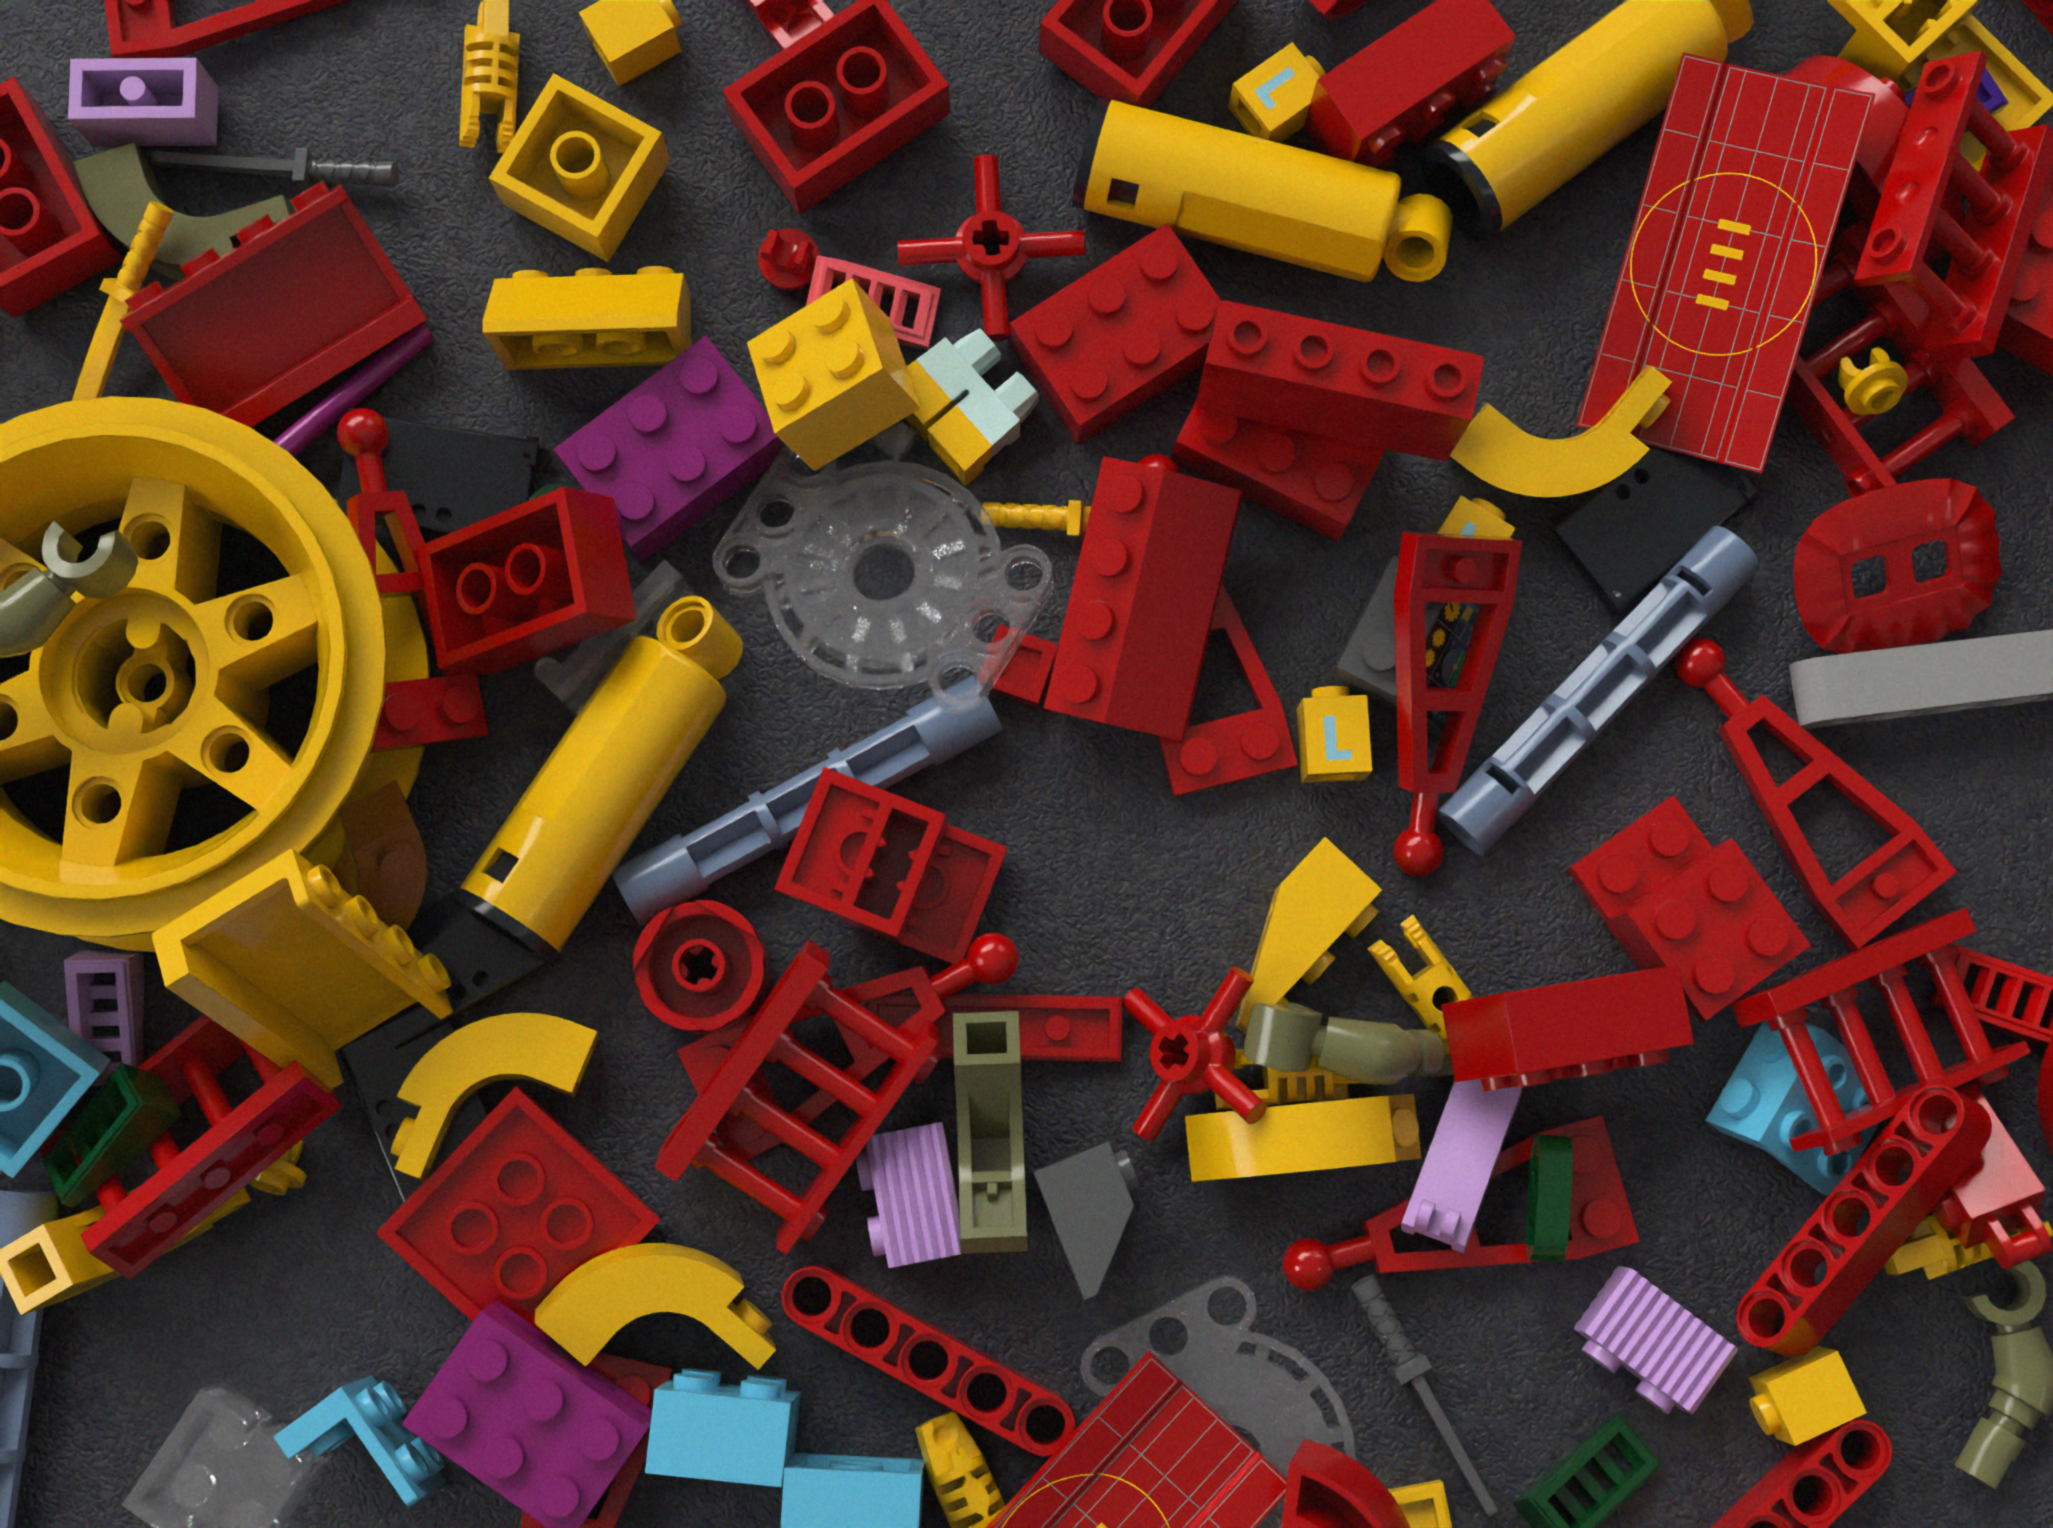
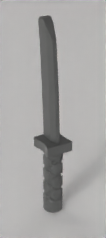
M296 148L294 160L152 151L151 164L160 167L292 176V181L299 184L303 191L320 181H323L325 184L332 182L333 184L343 185L350 183V185L368 184V186L396 187L399 182V167L395 161L368 162V160L350 161L336 159V161H333L332 159H316L308 148Z
M1369 1275L1358 1280L1351 1288L1358 1301L1362 1303V1308L1368 1314L1367 1317L1373 1328L1377 1330L1376 1334L1381 1343L1387 1348L1386 1352L1392 1363H1395L1388 1367L1393 1378L1398 1380L1400 1385L1408 1381L1412 1383L1488 1519L1499 1513L1422 1375V1373L1433 1368L1427 1356L1422 1355L1420 1350L1414 1352L1415 1349L1410 1339L1405 1336L1406 1332L1400 1321L1396 1319V1314L1390 1303L1386 1301L1387 1298L1382 1293V1289L1375 1276Z

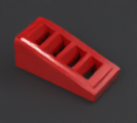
M1953 944L1957 953L1952 955L1951 958L1962 983H1964L1969 967L1979 970L1970 1001L1981 1025L2046 1050L2053 1036V1001L2044 1027L2039 1025L2048 999L2053 1000V977ZM1996 977L2004 980L1995 1008L1991 1010L1985 1008ZM1935 988L1929 1004L1945 1010ZM2024 988L2029 990L2030 994L2020 1020L2012 1017L2021 989Z

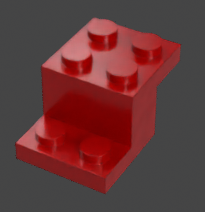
M823 767L774 890L835 914L845 924L953 965L965 959L1008 847L949 825L947 816L944 813Z
M1674 795L1662 801L1566 869L1639 971L1679 965L1686 1005L1699 1022L1707 1021L1811 946L1734 839L1730 838L1711 846Z

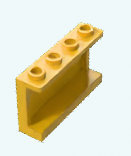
M290 848L151 934L167 989L283 1069L296 1059L331 1089L344 1082L335 1056L336 1050L417 1001L439 1019H443L453 1013L445 990L451 986V980L441 961L432 953L424 956L414 947L412 941L400 926L394 924L389 927L378 918L371 904L363 896L357 895L353 898L343 890L337 878L324 864H319L315 867L293 848Z

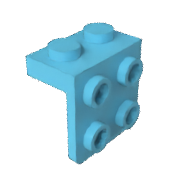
M1767 1020L1762 1022L1705 1120L1721 1133L1767 1151L1810 1186L1827 1196L1859 1160L1880 1124L1879 1122L1859 1131L1864 1141L1863 1143L1834 1155L1825 1156L1821 1146L1794 1152L1789 1139L1818 1127L1819 1124L1778 1030L1771 1031ZM1805 1023L1843 1113L1846 1114L1868 1104V1098L1845 1046L1824 1029Z

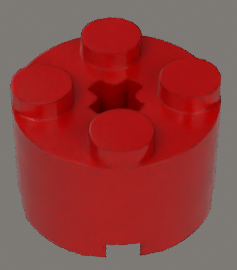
M697 900L685 902L658 913L642 931L633 954L635 980L645 1006L663 1022L689 1033L707 1035L736 1026L746 1017L753 1015L757 1011L767 994L770 984L771 957L764 939L744 916L733 908L717 901ZM710 952L715 953L711 963L718 969L716 975L712 980L702 977L696 985L693 984L696 973L688 967L690 961L694 956L705 959L709 956Z

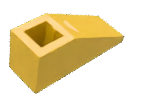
M1326 837L1313 848L1274 891L1250 973L1255 981L1242 1001L1235 1025L1244 1035L1247 1033L1252 1009L1257 1003H1272L1286 1008L1288 1000L1284 995L1300 978L1310 986L1334 961L1336 957L1327 950L1344 931L1354 939L1379 912L1371 902L1382 889Z

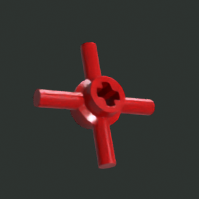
M980 155L973 159L977 214L969 217L960 226L954 238L897 241L899 266L957 263L960 270L969 279L981 284L984 333L992 342H998L1009 338L1006 282L1012 280L1021 272L1027 259L1085 255L1084 230L1025 233V230L1016 219L1001 212L998 157L995 155ZM997 241L999 254L993 256L986 255L983 242Z
M1235 966L1230 969L1202 1016L1186 1015L1174 1020L1140 988L1130 990L1123 998L1122 1007L1154 1036L1150 1046V1061L1155 1073L1162 1078L1132 1127L1133 1131L1141 1138L1150 1142L1155 1141L1184 1093L1201 1094L1211 1089L1248 1124L1256 1123L1265 1114L1267 1109L1266 1103L1232 1073L1236 1062V1050L1232 1039L1224 1032L1225 1027L1255 981L1246 971Z

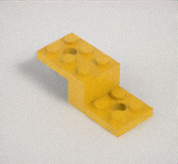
M1827 0L1856 29V32L1838 54L1837 58L1859 66L1877 79L1882 77L1891 79L1899 86L1903 94L1918 86L1925 63L1982 51L1988 57L1985 65L1986 69L2009 102L2004 110L1993 116L2007 132L2031 127L2053 106V93L1971 14L1982 0ZM1967 131L1963 134L1958 151L1980 172L1987 149L1970 131Z

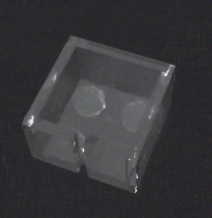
M223 1382L200 1389L122 1506L154 1528H283L332 1455L326 1452L315 1459L309 1450L288 1460L273 1438L288 1425L280 1423L269 1428L265 1427L272 1414Z

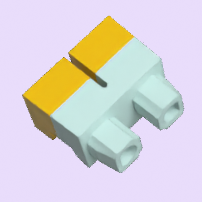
M980 328L963 337L954 345L946 337L907 366L921 408L905 417V419L925 441L929 440V446L965 486L984 470V465L1005 445L1012 444L1020 437V423L1027 418L1039 403L1038 392L1018 372L995 391L981 377L1001 360V353Z

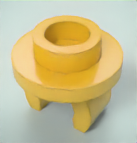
M1877 347L1871 349L1869 367L1864 370L1857 369L1848 357L1841 358L1838 382L1845 391L1844 400L1853 413L1859 415L1880 414L1890 410L1899 402L1907 387L1908 375L1899 363L1890 361L1889 355L1883 349Z
M300 1140L250 1181L249 1184L258 1190L274 1195H285L288 1188H302L307 1175L295 1165L300 1157L304 1144L303 1141Z

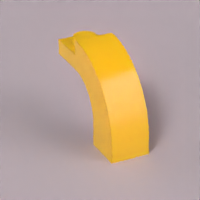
M1645 366L1596 425L1579 435L1564 439H1544L1530 435L1518 428L1490 404L1486 403L1473 418L1450 456L1485 482L1516 494L1533 497H1563L1595 489L1625 473L1650 450L1649 447L1630 432L1637 424L1645 430L1648 429L1661 415L1671 401L1663 393L1672 381L1653 366Z
M510 1013L487 1017L470 1023L439 1041L414 1066L397 1094L401 1101L420 1108L416 1120L406 1116L399 1127L390 1152L399 1156L394 1169L425 1181L459 1107L474 1092L491 1083L512 1079L525 1080L574 1098L599 1040L598 1032L556 1016L540 1013Z
M1414 1094L1267 1107L1263 1117L1254 1124H1248L1235 1111L1185 1116L1192 1182L1354 1167L1422 1158Z
M245 1187L234 1194L163 1254L213 1228L214 1222L249 1203L251 1199ZM137 1188L127 1192V1194L130 1195ZM101 1205L70 1217L44 1223L0 1249V1274L20 1315L64 1301L122 1275L91 1255L80 1236L105 1215Z
M644 1243L618 1248L599 1255L566 1276L535 1309V1324L585 1367L619 1329L636 1318L657 1312L680 1313L697 1319L709 1327L757 1370L776 1351L772 1337L767 1333L768 1329L773 1325L772 1322L745 1298L737 1306L732 1302L745 1287L740 1273L710 1254L682 1245Z

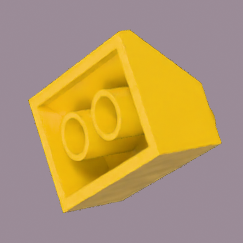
M663 266L643 267L638 269L637 274L612 275V272L606 269L584 268L577 270L575 276L550 277L544 271L521 270L513 273L512 278L494 279L483 317V334L506 370L666 365L692 346L691 292L684 273H675L673 269Z

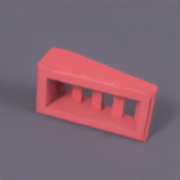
M817 256L806 306L830 292L833 284L841 285L853 278L863 290L869 291L868 296L879 308L883 294L894 296L889 319L899 345L929 350L941 296V288L852 262ZM907 299L919 301L913 329L902 326Z

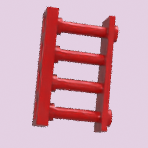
M1982 51L1925 63L1854 277V281L1860 287L1904 280L1935 311L1924 349L1936 361L1993 354L2053 163V129L2048 124L2007 132L1975 97L1988 59ZM1965 127L1987 149L1980 172L1958 151ZM1948 181L1970 203L1962 227L1941 206ZM1931 235L1952 256L1945 282L1923 261Z
M1863 218L1845 229L1831 244L1827 256L1830 260V267L1822 273L1812 309L1845 287L1852 289L1867 308V317L1805 360L1798 354L1785 397L1844 474V484L1852 498L1872 490L1897 484L1895 479L1958 435L1966 437L1974 448L2016 418L1970 357L1936 361L1924 349L1935 312L1904 280L1860 287L1854 281L1870 232V228ZM1882 336L1890 338L1905 358L1903 369L1908 375V384L1901 398L1919 386L1928 388L1943 407V416L1879 460L1857 431V429L1879 414H1855L1848 406L1841 410L1819 380L1840 366L1841 358L1848 357L1850 359Z
M1967 908L1921 922L1730 1003L1740 1028L1767 1020L1771 1031H1779L1819 1126L1789 1139L1794 1152L1821 1146L1824 1155L1830 1156L1856 1147L1864 1142L1859 1131L1896 1115L1912 1095L1922 1087L1931 1084H1943L1953 1089L1970 1081V1084L1975 1083L1977 1087H1981L2009 1076L2010 1072L2006 1064L2031 1053L2026 1041L1994 1049L1991 1048L1951 956L1957 952L1952 942L1977 932ZM1914 958L1919 967H1927L1967 1058L1945 1069L1942 1068L1903 979L1904 976L1908 975L1904 963ZM1867 979L1870 988L1878 987L1919 1080L1895 1092L1854 1001V998L1859 996L1855 984ZM1818 1000L1821 1010L1829 1009L1869 1101L1868 1104L1846 1114L1843 1113L1804 1023V1019L1809 1017L1805 1005Z
M810 939L806 941L659 1150L654 1167L677 1182L688 1165L697 1170L703 1165L783 1218V1221L778 1226L776 1248L786 1255L799 1237L808 1242L814 1236L829 1210L823 1205L825 1200L912 1080L919 1085L923 1083L941 1056V1051L935 1048L939 1043L938 1026L930 1020L926 1019L914 1038L910 1039L830 985L833 978L825 973L829 968L830 953ZM801 1006L809 1011H812L815 1007L896 1061L875 1092L792 1038L795 1031L789 1028L788 1024ZM764 1059L772 1065L777 1060L858 1113V1116L837 1145L755 1091L757 1084L750 1080V1078ZM726 1112L733 1117H737L739 1113L743 1114L821 1166L800 1197L718 1144L720 1136L713 1133V1130Z
M203 1014L138 1068L160 1076L178 1107L192 1095H195L212 1128L182 1152L168 1128L147 1147L159 1171L130 1195L127 1194L117 1172L94 1190L105 1215L80 1235L88 1252L131 1280L341 1108L342 1105L333 1090L296 1059L283 1069ZM247 1052L265 1085L233 1109L216 1076ZM75 1119L39 1147L44 1158ZM81 1157L76 1160L78 1167L83 1162Z

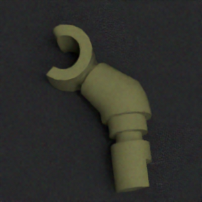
M53 521L45 532L42 543L43 561L48 568L42 572L37 567H34L10 586L0 591V658L23 655L42 647L76 605V602L70 597L75 591L84 597L101 599L113 596L127 587L135 575L138 564L137 553L132 543L118 530L99 537L98 548L90 558L76 563L78 554L83 546Z
M1289 1001L1286 1008L1272 1003H1257L1252 1009L1244 1042L1245 1056L1256 1064L1287 1072H1304L1311 1066L1312 1057L1314 1056L1319 1058L1318 1068L1363 1084L1392 1085L1400 1082L1407 1076L1448 1077L1454 1075L1450 1054H1445L1443 1042L1433 1030H1403L1393 1023L1329 1017L1325 1026L1321 1025L1322 1013Z
M2026 1261L2007 1270L2013 1275L2017 1283L2015 1300L2009 1306L2003 1309L1995 1307L1989 1301L1986 1294L1974 1293L1962 1296L1968 1309L1979 1319L1996 1324L1998 1333L1991 1335L1996 1375L1990 1384L1996 1388V1391L1988 1403V1406L1994 1409L1989 1420L1981 1416L1954 1466L1994 1489L1997 1488L2011 1461L2015 1463L2026 1443L2019 1438L2024 1428L2033 1431L2040 1416L2049 1417L2053 1411V1354L2041 1326L2031 1325L2030 1320L2034 1319L2043 1308L2046 1298V1286L2038 1267L2031 1261Z

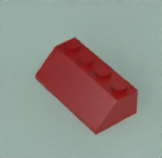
M1103 456L1044 709L1180 741L1185 740L1242 502L1243 491L1166 469Z

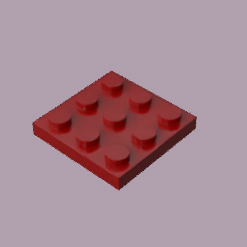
M516 1084L377 1230L376 1234L472 1322L481 1310L498 1300L546 1334L535 1324V1309L566 1276L591 1259L611 1250L637 1245L660 1221V1216Z

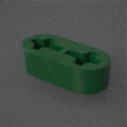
M1536 1134L1532 1142L1525 1229V1248L1528 1260L1562 1263L1566 1257L1573 1173V1145L1571 1138L1567 1136Z

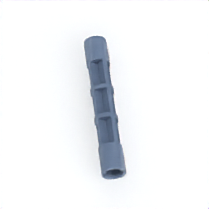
M1713 526L1661 579V582L1601 641V644L1541 703V706L1437 810V816L1450 833L1471 851L1484 856L1536 802V799L1586 747H1589L1595 741L1597 736L1657 676L1664 666L1753 577L1760 568L1759 560L1753 550L1735 533L1721 526Z
M973 675L906 710L907 716L841 752L839 748L827 753L829 758L763 794L759 790L748 796L750 801L684 837L678 833L617 866L612 873L613 878L638 923L643 926L649 923L658 913L672 906L685 903L710 890L709 884L773 849L776 848L777 852H780L789 847L788 841L796 836L823 767L884 790L932 763L937 767L1003 731L1001 723L977 679Z
M0 1189V1249L40 1225L58 1220L61 1203L58 1194L44 1191ZM1 1274L0 1528H14L22 1466L26 1460L27 1446L25 1444L35 1371L39 1365L40 1353L38 1349L44 1308L20 1315Z

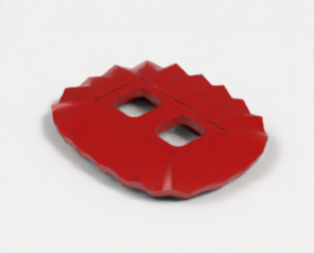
M1952 478L1924 479L1899 483L1866 492L1841 501L1816 517L1806 529L1797 544L1793 562L1794 594L1804 628L1823 650L1837 654L1915 646L1921 643L1939 641L1949 632L1969 628L1975 615L1991 605L1993 586L2002 574L1998 556L2000 539L1995 529V511L1982 498L1977 487ZM1943 540L1947 562L1946 572L1940 577L1916 582L1912 560L1914 548L1928 542ZM1882 556L1887 582L1885 589L1880 593L1856 598L1851 575L1853 564L1867 558Z

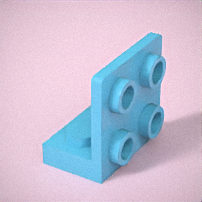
M373 1375L340 1387L273 1437L289 1460L309 1450L316 1459L330 1449L332 1451L357 1434L408 1507L424 1499L446 1483L439 1472L444 1468V1462L437 1449L420 1437L416 1438L409 1429L402 1425L404 1420L401 1416L407 1412L402 1399L388 1382L383 1380L378 1384Z

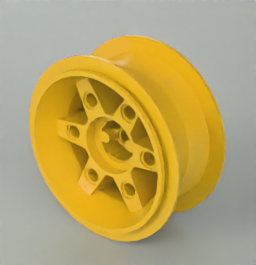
M120 396L68 401L19 415L0 425V591L10 586L34 567H37L42 572L48 568L43 564L42 543L45 532L53 521L74 538L97 524L122 517L118 531L132 543L137 553L138 564L135 575L127 587L113 596L101 599L88 598L75 591L70 597L76 602V605L44 645L31 652L29 670L0 684V740H2L0 741V785L71 763L63 845L38 829L23 815L0 786V919L12 924L60 935L74 936L84 941L127 951L156 952L151 936L152 933L290 848L297 851L315 867L319 864H324L332 872L343 852L345 831L338 815L339 810L394 780L397 781L405 800H407L417 778L425 746L370 754L369 752L373 745L384 703L386 683L431 678L428 646L412 596L380 597L371 562L352 523L325 486L288 451L249 426L201 407L160 398ZM225 523L244 531L266 545L278 557L291 576L215 599L222 524ZM376 539V575L400 573L395 563ZM272 626V629L265 637L250 641V636L266 632ZM189 650L195 660V688L190 676L186 673ZM318 662L316 702L308 732L296 758H294L264 729L269 712V686ZM164 673L167 681L164 693L158 699L146 702L144 697L146 683L152 676ZM249 756V759L247 760L245 766H243L240 770L231 773L232 770L238 767ZM216 782L255 808L226 831L198 845L163 855L181 789L195 788Z

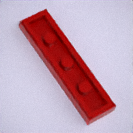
M898 992L864 1002V1008L895 1029L922 1008L915 993ZM954 993L943 999L949 1012L935 1023L938 1026L939 1043L935 1048L941 1051L939 1059H954L953 1013L1019 1011L1021 1060L1121 1062L1122 997Z

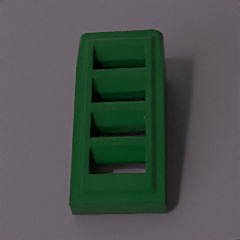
M121 1063L43 1159L44 1167L63 1205L74 1208L160 1137L178 1119L181 1111L160 1076ZM81 1157L83 1162L78 1167L76 1160Z
M1617 1413L1612 1415L1535 1481L1513 1504L1532 1528H1598L1662 1464L1624 1418ZM1609 1441L1631 1466L1632 1470L1628 1474L1624 1475L1604 1451L1603 1447ZM1589 1460L1612 1486L1607 1492L1585 1468L1584 1465ZM1569 1479L1573 1481L1592 1504L1586 1510L1564 1485ZM1550 1497L1571 1523L1567 1524L1549 1503L1548 1499Z

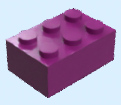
M706 335L553 449L565 469L583 491L614 497L622 542L640 564L789 452L787 445L774 433L767 411Z
M496 1300L480 1311L402 1425L545 1527L580 1528L650 1428L652 1409L591 1366L587 1365L585 1367L561 1345Z

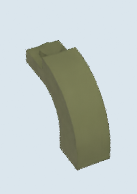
M134 142L74 161L82 190L92 211L104 227L129 252L132 240L137 235L138 226L142 219H144L143 215L149 201H155L167 206L154 165L151 164L150 160ZM280 195L210 217H194L174 211L168 227L165 228V235L157 248L155 258L149 267L161 275L180 281L186 277L180 266L195 256L213 247L220 257L241 244L235 233L266 214L270 216L275 224L295 212V210L286 198Z
M1019 1011L953 1013L961 1254L1028 1251Z

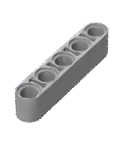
M2053 629L1822 656L1789 664L1788 667L1797 722L1804 729L2053 700Z

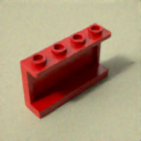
M320 181L290 200L296 209L295 212L275 224L268 214L260 217L235 233L241 242L237 247L220 257L215 249L211 247L180 266L186 276L184 279L165 290L157 280L124 300L131 311L121 317L120 323L126 331H131L180 403L208 409L251 428L427 320L423 310L341 184L329 190L325 183Z
M1224 300L1220 302L1195 408L1446 462L1472 421L1484 359L1478 354Z

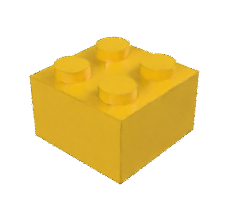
M553 73L489 176V180L503 205L609 263L670 163L671 158L662 132Z
M853 278L747 342L774 433L814 471L921 408L889 317Z

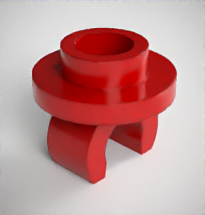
M791 228L778 231L771 229L759 249L758 265L762 276L770 285L780 290L794 291L804 288L811 283L816 258L820 254L815 241L805 232Z

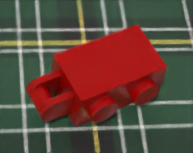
M1973 1083L1955 1090L1983 1105L1990 1115L1992 1131L1991 1137L1984 1149L1933 1207L1932 1212L1943 1229H1953L1965 1250L1985 1242L1996 1261L2005 1270L2051 1253L2052 1242L2050 1236L2039 1218L2046 1189L1977 1085ZM1956 1108L1949 1111L1943 1118L1941 1124L1942 1134L1949 1131L1955 1124L1957 1119ZM1912 1159L1903 1165L1909 1175L1913 1172L1914 1164ZM2017 1229L2020 1231L2021 1234L2010 1238L2007 1233Z

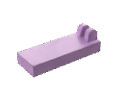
M1480 1079L1461 1082L1454 1081L1403 1217L1401 1231L1412 1235L1417 1232L1452 1245V1250L1464 1254L1518 1106L1522 1087L1482 1092Z

